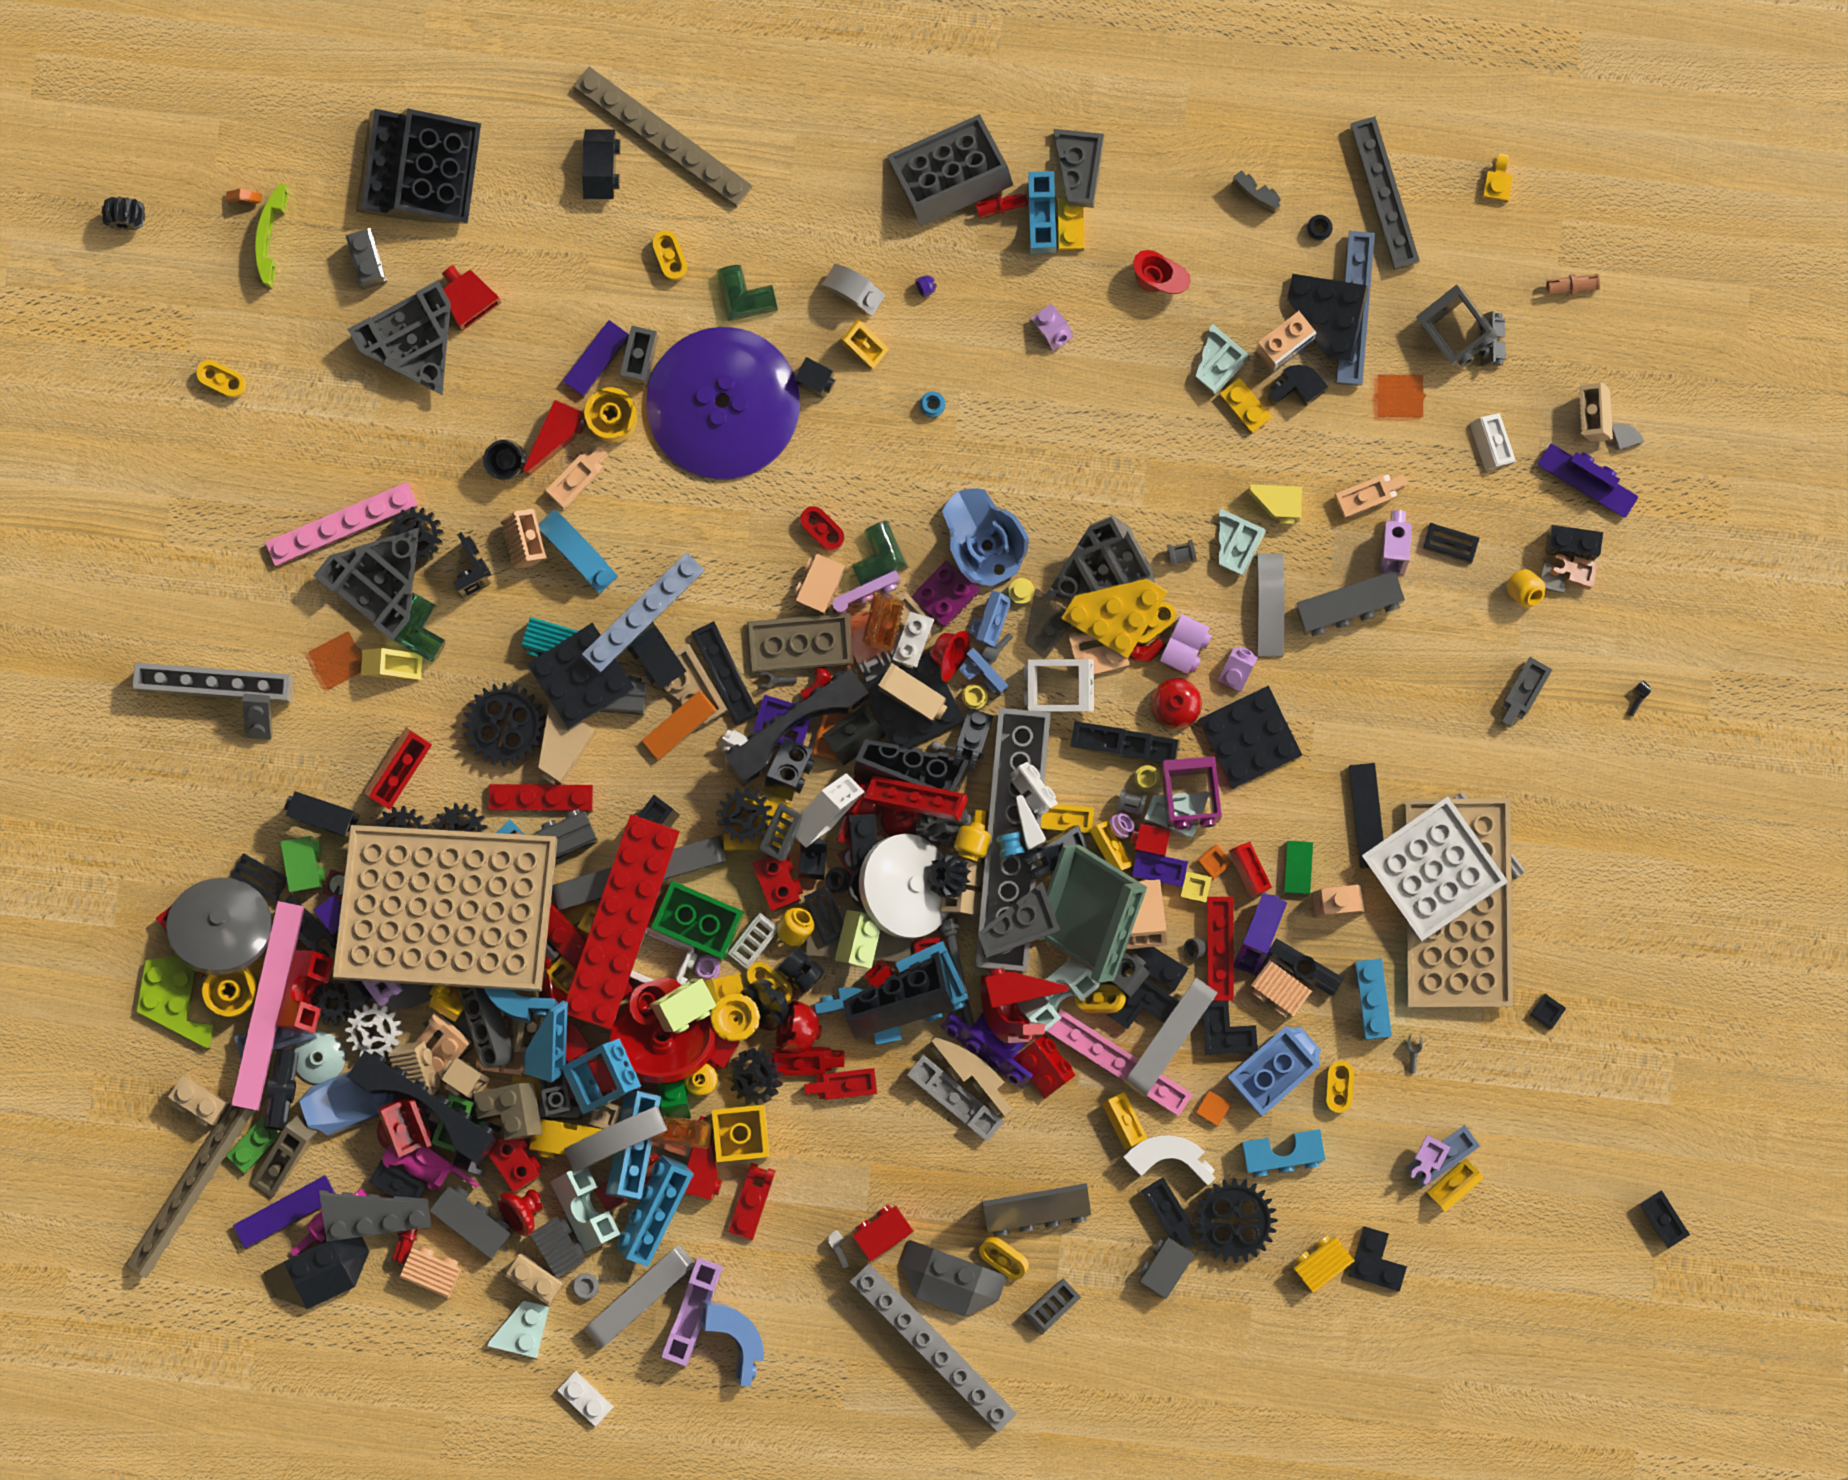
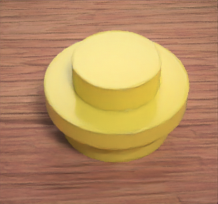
M1018 578L1010 584L1009 596L1015 603H1028L1034 596V586L1028 579Z
M970 684L963 690L962 700L966 707L977 710L986 704L988 694L982 685Z
M1145 765L1136 771L1134 782L1140 790L1152 791L1159 785L1160 774L1156 768Z

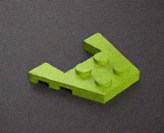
M176 955L145 960L137 1012L205 1048H211L215 1025L188 1021L197 971L183 964Z

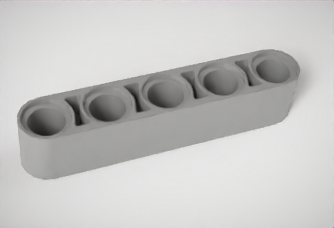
M1195 978L1123 1083L1143 1097H1146L1218 992L1198 978Z
M679 1244L584 1329V1332L601 1350L695 1266V1261Z

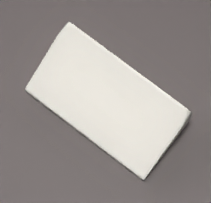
M1500 413L1480 417L1470 423L1486 471L1516 462Z

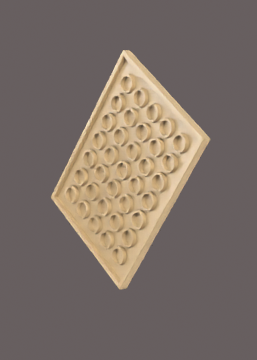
M351 825L333 978L338 980L541 992L558 839L556 836Z

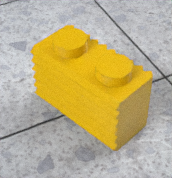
M1326 1235L1315 1244L1317 1249L1310 1255L1305 1251L1294 1260L1297 1265L1293 1269L1312 1293L1316 1292L1354 1262V1259L1336 1236L1329 1238Z

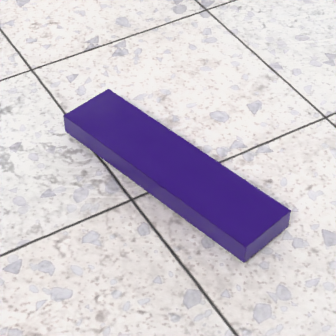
M324 1175L234 1224L233 1226L244 1247L248 1248L321 1208L319 1190L336 1194L328 1177Z

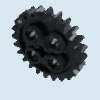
M503 683L502 690H499L493 684V692L489 693L487 689L483 688L484 696L481 698L475 694L474 697L477 703H468L472 712H464L469 721L462 723V726L469 728V731L463 735L468 738L472 737V740L467 745L469 747L477 746L474 750L475 755L483 752L482 761L486 762L491 757L493 766L497 764L498 760H501L503 767H506L508 760H511L512 764L517 766V758L520 757L526 762L525 754L528 752L534 756L535 753L532 747L542 746L537 741V738L544 737V733L540 732V728H545L546 723L540 722V719L544 718L546 714L537 712L542 707L541 703L532 704L536 698L534 694L526 698V688L518 693V686L516 684L512 686L511 690H508L506 683ZM493 703H500L502 705V711L499 715H490L489 708ZM509 703H512L513 705L507 718V722L511 726L504 729L502 744L500 747H497V742L502 732V728L498 724L505 721L507 706ZM520 709L526 710V720L516 722L514 720L515 712ZM489 727L494 728V738L489 741L484 740L482 737L483 731ZM512 734L520 736V743L516 747H509L507 745V739Z
M1233 1178L1231 1185H1228L1227 1181L1223 1179L1222 1188H1219L1215 1183L1212 1184L1214 1192L1211 1193L1205 1190L1204 1193L1207 1199L1197 1200L1202 1205V1208L1193 1210L1200 1214L1199 1218L1192 1220V1222L1200 1224V1227L1195 1229L1194 1233H1202L1203 1235L1198 1240V1243L1206 1241L1208 1244L1205 1247V1251L1207 1252L1213 1248L1215 1250L1213 1253L1214 1258L1222 1253L1223 1262H1226L1229 1256H1232L1234 1263L1238 1262L1239 1256H1242L1243 1260L1248 1262L1249 1253L1257 1258L1256 1249L1259 1248L1262 1251H1266L1263 1242L1272 1243L1273 1240L1268 1236V1233H1276L1277 1231L1270 1227L1271 1223L1278 1222V1219L1270 1217V1214L1274 1213L1276 1208H1268L1267 1206L1272 1201V1198L1264 1200L1262 1197L1266 1191L1255 1192L1257 1188L1256 1183L1248 1188L1246 1179L1243 1180L1241 1185H1238L1236 1178ZM1219 1200H1225L1229 1205V1210L1225 1215H1219L1215 1211V1204ZM1245 1200H1251L1255 1204V1211L1251 1215H1245L1241 1211V1204ZM1233 1213H1237L1238 1218H1257L1258 1222L1239 1223L1237 1228H1233L1231 1223H1212V1219L1232 1218ZM1220 1226H1225L1229 1230V1237L1221 1242L1216 1239L1215 1230ZM1246 1226H1251L1255 1230V1237L1251 1241H1245L1241 1236V1231Z

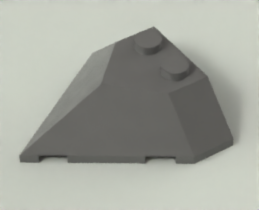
M438 280L372 318L369 317L348 328L352 339L361 353L443 396L451 303Z
M1112 515L1089 525L1045 597L1055 598L1057 596L1068 598L1072 601L1074 596L1078 594L1097 591L1119 584L1122 585L1144 578L1155 583L1153 570L1130 527Z
M419 528L364 544L351 550L329 555L313 576L331 591L343 597L372 621L377 629L394 641L410 621Z

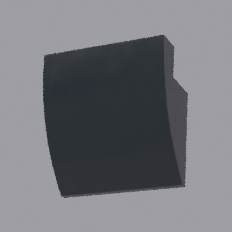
M409 108L400 114L380 109L370 111L356 212L425 222L467 224L481 123Z

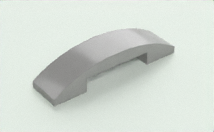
M1258 553L1257 656L1283 657L1284 555Z
M922 1055L908 1072L907 1076L986 1141L991 1138L1004 1122L926 1056Z
M658 1106L592 1134L566 1147L564 1150L574 1173L637 1143L657 1136L668 1129Z

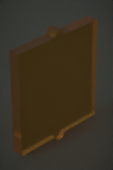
M1378 375V393L1375 395L1378 399V417H1423V399L1426 397V394L1423 393V375Z
M349 631L309 651L316 666L315 671L318 674L320 673L328 690L361 673V648L356 646Z

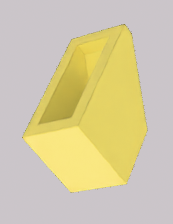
M1250 484L1249 494L1273 520H1279L1281 525H1294L1295 521L1300 520L1302 487Z
M384 648L362 650V676L421 680L422 654Z

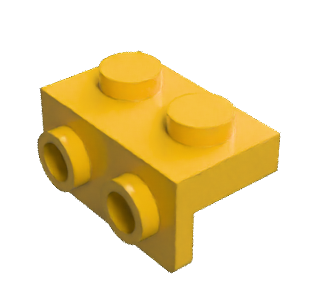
M433 985L429 993L432 995L428 1006L455 1022L464 1011L457 987Z

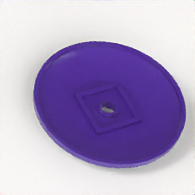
M715 327L692 333L674 344L663 355L650 378L646 396V409L653 436L663 452L674 463L697 476L716 480H728L756 473L772 463L783 452L795 432L800 412V395L798 384L794 381V372L786 358L774 345L750 331L733 327ZM724 394L730 398V403L727 407L720 408L715 404V400L719 395Z

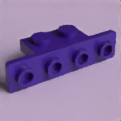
M1554 444L1548 446L1538 462L1539 467L1619 516L1627 517L1638 496L1618 484L1620 478L1616 477L1617 473L1607 466H1603V468L1594 463L1595 459L1584 452L1581 454L1576 452L1572 456Z
M984 1012L972 1027L968 1026L953 1013H949L940 1027L945 1030L947 1035L966 1046L968 1051L979 1056L992 1069L999 1071L1013 1085L1024 1089L1032 1078V1073L1013 1060L1026 1042L1006 1043L1000 1040L990 1029Z

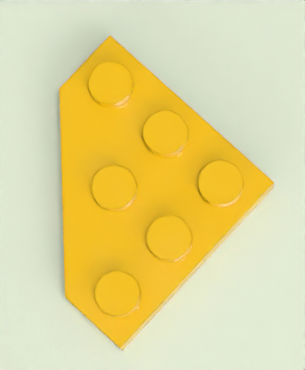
M1144 578L1122 585L1119 584L1097 591L1078 594L1074 596L1062 619L1128 659L1169 591Z

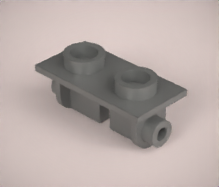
M1495 311L1483 314L1498 337L1504 338L1505 318H1503V314L1495 313ZM1478 323V330L1480 332V336H1482L1485 333V331ZM1496 338L1494 339V344L1489 349L1479 351L1481 366L1491 363L1495 366L1503 365V361L1506 360L1505 342H1499Z

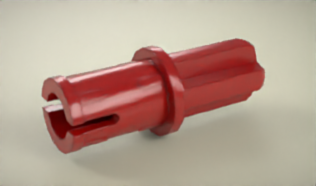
M1025 193L1003 198L998 195V198L976 203L979 219L1001 213L1005 215L1004 211L1028 205Z
M418 1229L397 1233L399 1239L392 1257L393 1261L400 1264L406 1263L414 1241L417 1242L418 1240L415 1238Z

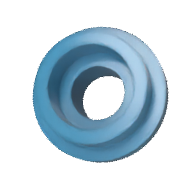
M927 392L920 400V409L928 417H937L945 409V400L938 392ZM930 401L937 402L938 405L935 409L928 407Z

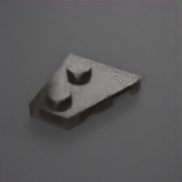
M1036 588L1025 645L1043 659H1046L1072 625L1062 619L1066 609Z

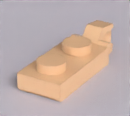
M598 446L591 455L587 451L583 455L580 454L545 492L565 510L600 474L599 472L603 469L600 463L608 456L607 452Z
M1389 474L1385 476L1380 475L1338 492L1334 496L1345 519L1392 500V498L1397 496L1396 490L1407 486L1404 475L1390 479Z

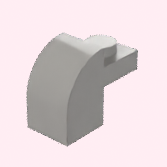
M839 264L833 265L822 286L838 298L850 301L870 316L874 315L886 295L876 288L869 279Z

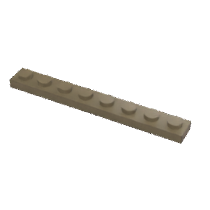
M590 66L574 85L577 91L736 207L739 206L752 189V185Z
M232 1102L230 1103L127 1263L138 1275L147 1278L149 1273L155 1268L158 1259L169 1246L176 1231L183 1224L185 1217L198 1201L205 1186L212 1179L214 1172L227 1156L229 1149L236 1138L239 1137L243 1127L255 1110L233 1106Z

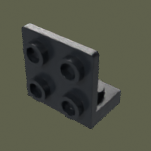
M460 532L457 535L476 569L473 572L469 569L460 573L457 576L458 580L453 582L458 592L465 598L490 585L488 577L492 574L482 558H477L476 554L480 552L470 535L465 537Z

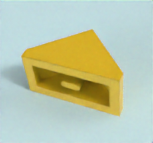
M858 319L841 338L842 346L872 369L876 367L889 350Z

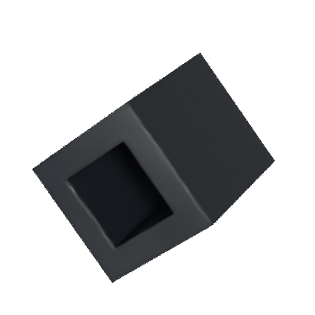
M808 357L805 358L794 378L795 383L821 398L825 392L828 394L831 392L836 382L833 379V370Z

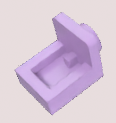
M1052 304L1031 317L1033 324L1045 337L1052 350L1057 349L1073 338L1067 321Z
M1234 647L1218 681L1241 692L1257 657L1246 648Z

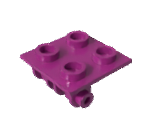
M945 560L911 598L932 615L942 627L951 624L950 621L957 613H961L960 610L962 608L965 609L967 607L966 604L973 597L977 596L976 593L980 588L971 583L960 571Z

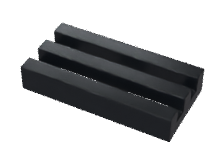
M1430 523L1423 549L1472 563L1480 537ZM1433 531L1473 542V544L1469 546L1432 534ZM1432 540L1438 543L1462 549L1470 552V554L1466 555L1460 552L1430 544V541Z
M244 853L235 866V870L230 875L241 882L249 884L257 891L276 901L287 884L286 876ZM248 861L282 881L280 884H277L244 865ZM243 870L277 890L275 893H272L239 874Z
M828 886L805 895L804 899L823 943L827 944L840 938L843 921ZM825 893L841 929L840 932L836 933L820 896L821 894ZM812 898H816L831 932V935L828 937L812 904Z

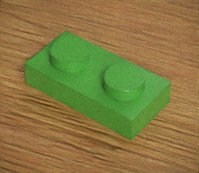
M263 1117L227 1154V1157L245 1174L272 1147L281 1135L277 1130L264 1128L265 1119Z

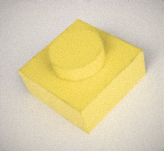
M1186 871L1180 897L1206 903L1212 877Z

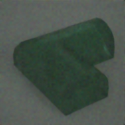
M731 265L717 270L728 322L778 310L773 285L747 290L742 265Z
M888 520L876 523L864 530L874 555L851 564L860 586L896 570L898 573L909 568Z
M413 592L410 621L394 641L434 663L446 643V640L424 628L436 605Z

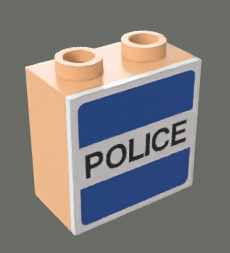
M1298 311L1260 340L1255 352L1269 370L1274 373L1312 344L1316 332L1300 311Z

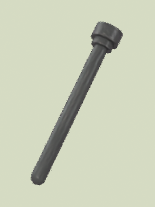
M957 918L942 920L938 931L942 933V937L945 936L949 956L968 994L955 936L957 928H959ZM968 999L965 1001L966 1006L960 1009L963 1022L972 1027L974 1020Z

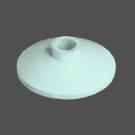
M316 1032V1039L297 1044L294 1051L299 1053L297 1072L302 1078L311 1083L320 1084L338 1076L345 1065L346 1055L342 1043L335 1036L326 1032ZM320 1052L323 1058L320 1062H315L314 1055Z

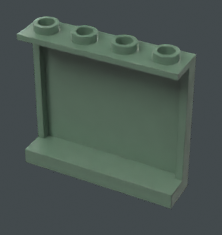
M1081 845L1063 846L1058 855V862L1050 878V885L1047 890V896L1060 931L1038 940L1047 941L1092 970L1091 979L1098 983L1114 981L1148 887Z

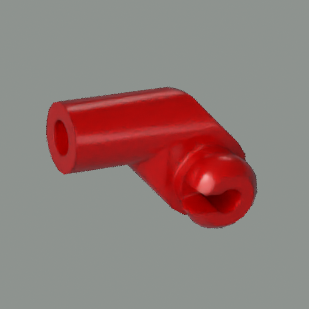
M1158 637L1149 646L1136 644L1129 658L1134 661L1150 662L1166 645Z
M818 668L814 673L816 677L813 685L800 690L804 701L811 697L809 694L820 685L825 687L831 682V674L827 668Z

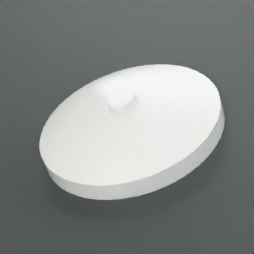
M912 834L891 836L873 846L863 861L859 876V890L863 906L875 925L891 936L903 939L925 936L936 930L942 924V920H945L948 913L940 911L941 897L930 890L932 884L927 882L931 877L927 870L933 868L932 861L938 860L939 855H943L928 840Z

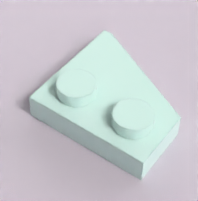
M1212 324L1209 329L1206 346L1203 349L1202 360L1198 366L1196 379L1216 395L1247 362L1250 356Z
M1220 509L1219 565L1243 577L1266 530Z
M1202 791L1196 794L1176 793L1172 795L1175 816L1202 814L1209 797V792ZM1164 794L1153 795L1144 822L1171 830L1175 834L1192 840L1198 825H1190V828L1185 830H1175L1174 827H1167Z
M524 1300L488 1342V1346L537 1358L550 1306Z

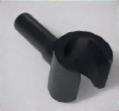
M1644 680L1634 688V691L1639 696L1628 712L1632 717L1641 702L1651 692L1650 685Z

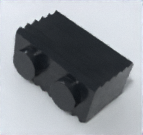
M1551 525L1548 529L1545 552L1547 554L1551 552L1552 555L1555 553L1562 554L1567 557L1570 555L1572 557L1577 556L1583 559L1587 558L1588 560L1592 558L1594 561L1601 555L1603 532Z

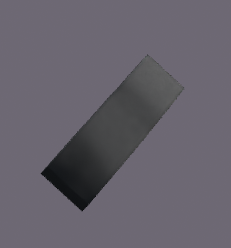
M1075 721L1070 747L1162 764L1163 760L1177 759L1180 740Z

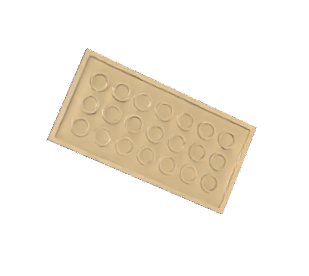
M1510 798L1450 799L1508 883L1424 941L1420 940L1407 921L1408 1008L1513 1007ZM1406 799V825L1443 799Z

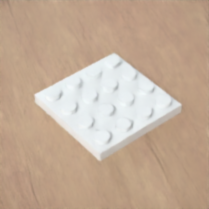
M1448 796L1362 855L1421 941H1424L1508 883Z

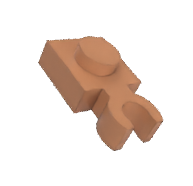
M1557 554L1553 557L1554 561H1558L1561 564V569L1553 567L1550 569L1551 574L1555 576L1565 574L1567 575L1565 582L1588 590L1593 588L1598 563L1577 556H1573L1570 561L1562 554Z

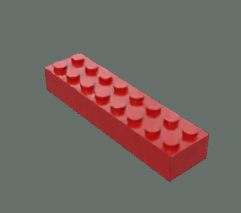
M630 814L566 1002H568L567 1015L612 1030L680 831Z

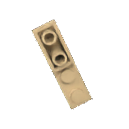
M936 1037L932 1040L934 1046L931 1050L940 1061L943 1058L947 1060L951 1065L947 1070L956 1081L961 1078L965 1082L973 1076L975 1080L972 1082V1085L980 1095L984 1092L991 1099L988 1105L997 1116L1002 1113L1005 1117L1013 1110L997 1091L998 1088L1005 1084L1004 1081L984 1061L949 1041Z

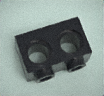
M784 737L766 776L763 791L792 801L795 793L800 794L806 781V779H803L804 773L809 775L815 761L811 759L813 748Z

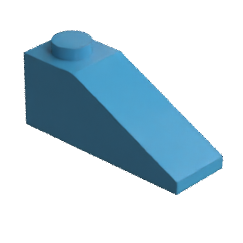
M562 1001L549 1010L527 1047L523 1058L526 1075L553 1082L564 1073L561 1067L566 1065L568 1002Z

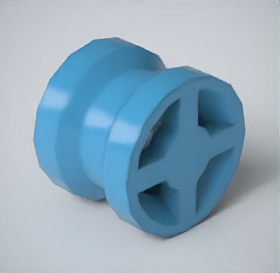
M1021 832L996 837V842L1001 848L999 852L1000 858L1025 853V848L1020 843L1022 838Z

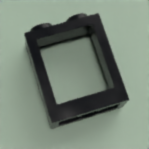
M294 791L293 796H288L284 810L287 811L286 816L346 838H350L351 825H357L360 815L353 810Z

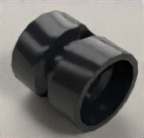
M797 947L778 967L776 972L786 981L792 980V987L804 996L822 977L825 970L815 961L809 962V955L800 947Z

